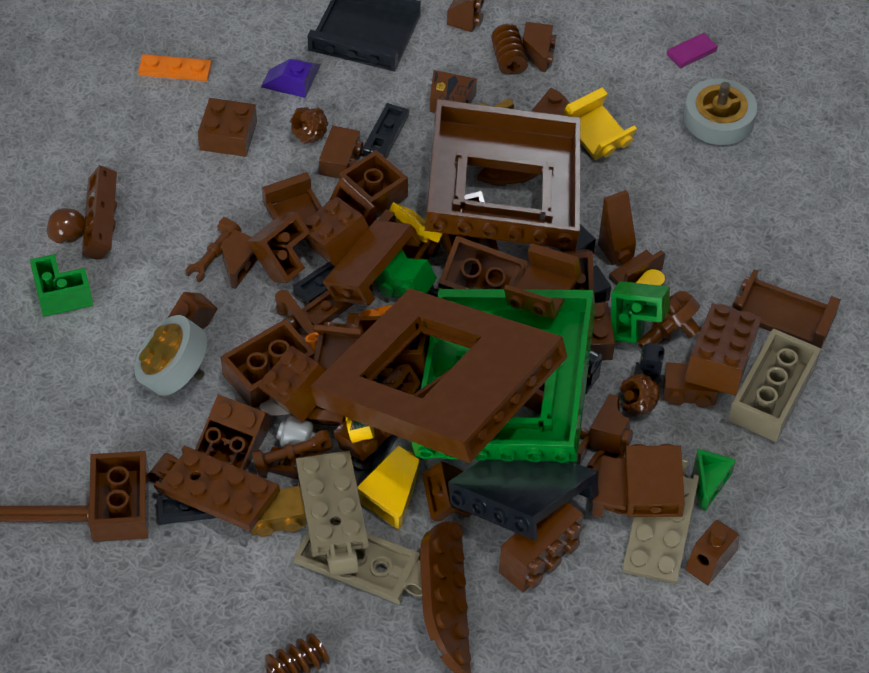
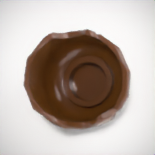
M70 208L54 211L49 217L46 230L49 239L59 244H62L64 241L75 242L84 235V216L79 211Z

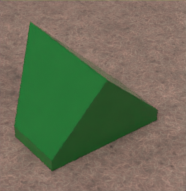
M697 449L691 477L693 479L694 474L699 475L696 493L701 508L706 511L732 475L736 460Z

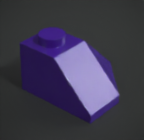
M288 59L268 71L261 87L306 98L320 68V64L300 59Z

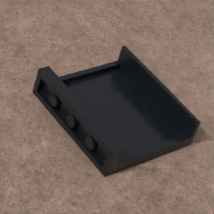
M331 0L316 31L310 29L307 35L308 50L395 72L421 16V1Z
M486 459L477 462L448 482L450 504L534 541L538 539L537 523L579 494L591 500L599 495L597 471L574 462L559 463L556 461L531 462L528 460L503 461L499 459Z

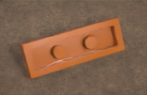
M142 54L138 73L139 76L208 82L212 63L211 60Z

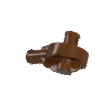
M678 291L670 296L669 312L662 322L652 321V329L637 341L638 346L642 349L643 345L648 343L658 344L662 339L670 340L672 338L670 334L679 327L688 338L695 336L701 330V327L694 321L692 316L699 310L700 304L686 291Z

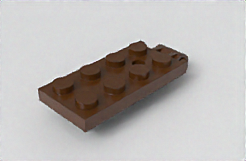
M185 445L181 449L183 454L179 459L172 454L164 453L148 473V477L155 483L154 488L158 493L250 532L280 492L279 484ZM195 476H200L198 480H191Z

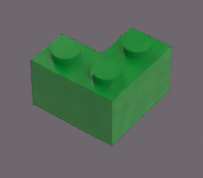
M401 249L375 279V283L380 293L384 296L400 298L409 288L427 294L437 277L428 260L407 259L404 251Z
M55 254L29 259L43 317L93 306L85 268L59 273Z
M619 281L611 293V323L614 340L637 343L644 332V321L662 322L669 312L670 286Z

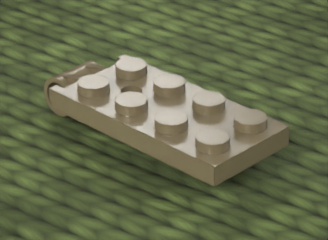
M350 451L296 458L312 555L320 556L327 554L330 576L358 572L355 550L368 548L369 543ZM338 520L341 523L339 525H332L330 522Z
M682 458L685 497L683 517H634L622 572L677 584L699 475L695 474L693 479L685 477L688 459Z
M335 520L330 522L332 525L340 524V522ZM308 531L293 557V561L297 565L399 605L402 602L401 595L404 589L414 596L422 597L420 553L367 533L369 547L355 550L358 562V572L330 576L327 554L320 556L312 555ZM378 566H384L386 567V571L378 572L376 568Z

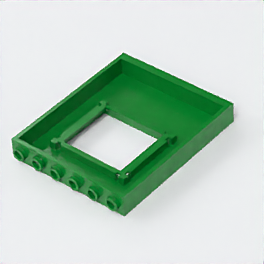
M439 289V298L563 337L567 353L565 361L545 381L540 418L512 417L474 459L479 461L499 459L503 461L577 462L596 308L593 290H526L548 298H564L565 302L556 317L551 319L537 316L532 312L522 309H514L507 305L504 289ZM430 336L421 389L450 370L470 349ZM539 422H544V427H541ZM411 441L416 458H448L458 460Z

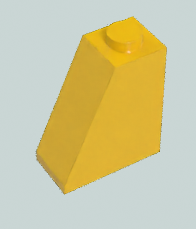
M398 445L357 487L360 503L394 528L400 530L418 479L420 460L416 458L412 451H406Z

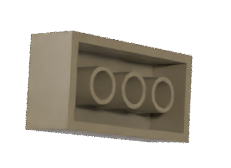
M773 328L732 402L728 421L777 442L816 368L821 348Z

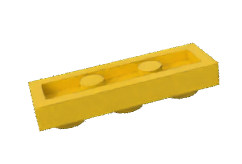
M395 202L392 203L389 211L395 213V221L411 224L416 229L419 239L423 242H428L429 239L437 243L439 242L442 233L424 231V218L410 208Z

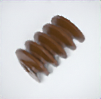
M507 23L498 26L492 32L491 39L499 70L504 74L523 73L528 67V62L517 26Z
M309 633L306 635V641L301 638L296 640V647L289 643L286 645L285 651L280 648L277 649L275 657L272 654H267L265 656V668L267 673H299L301 669L305 673H310L309 665L312 664L319 670L321 669V659L328 665L330 661L323 644L314 634Z

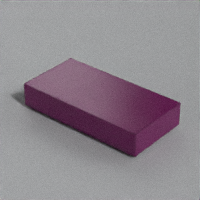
M702 33L668 49L667 55L681 69L716 52L718 46L705 33Z

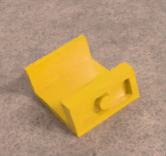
M603 87L568 104L562 116L580 118V143L594 160L603 156L607 158L617 148L629 146L633 142V136L637 130L635 125L623 130L606 110L603 103L608 93Z

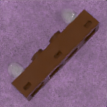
M101 165L88 178L82 255L93 259H102L107 253L118 255L123 251L122 243L112 239L116 225L114 212L117 208V201H115V197H124L127 194V189L124 185L116 182V171Z

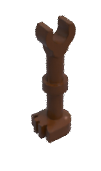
M224 216L217 225L221 235L214 243L209 244L207 252L200 261L186 268V276L189 277L193 272H199L196 279L198 282L203 281L209 264L222 253L221 244L223 240L229 237L234 230L242 232L237 223Z
M322 430L311 437L310 440L291 445V443L284 444V448L268 453H263L259 449L252 451V456L258 475L261 477L268 475L269 469L267 464L285 458L291 460L295 458V455L311 450L329 451L333 447L328 430Z

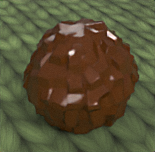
M308 107L297 108L292 115L293 117L290 120L291 130L304 144L314 143L322 139L327 132V118L324 111L320 108L309 109Z
M636 374L622 381L620 391L625 393V399L628 401V404L621 403L623 410L636 416L651 413L655 409L659 400V386L655 381L644 374Z

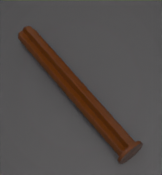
M89 503L88 505L0 506V522H88L89 525Z

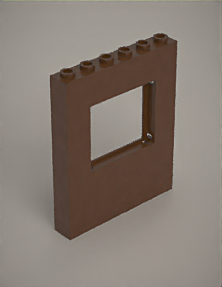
M437 99L424 231L524 244L533 243L540 246L576 250L580 232V118ZM467 165L541 174L542 210L465 200ZM460 203L465 204L464 209H460ZM540 214H545L543 220L540 219Z
M409 288L310 387L318 407L471 463L565 361L567 353L563 337ZM420 333L470 349L423 398L373 381Z

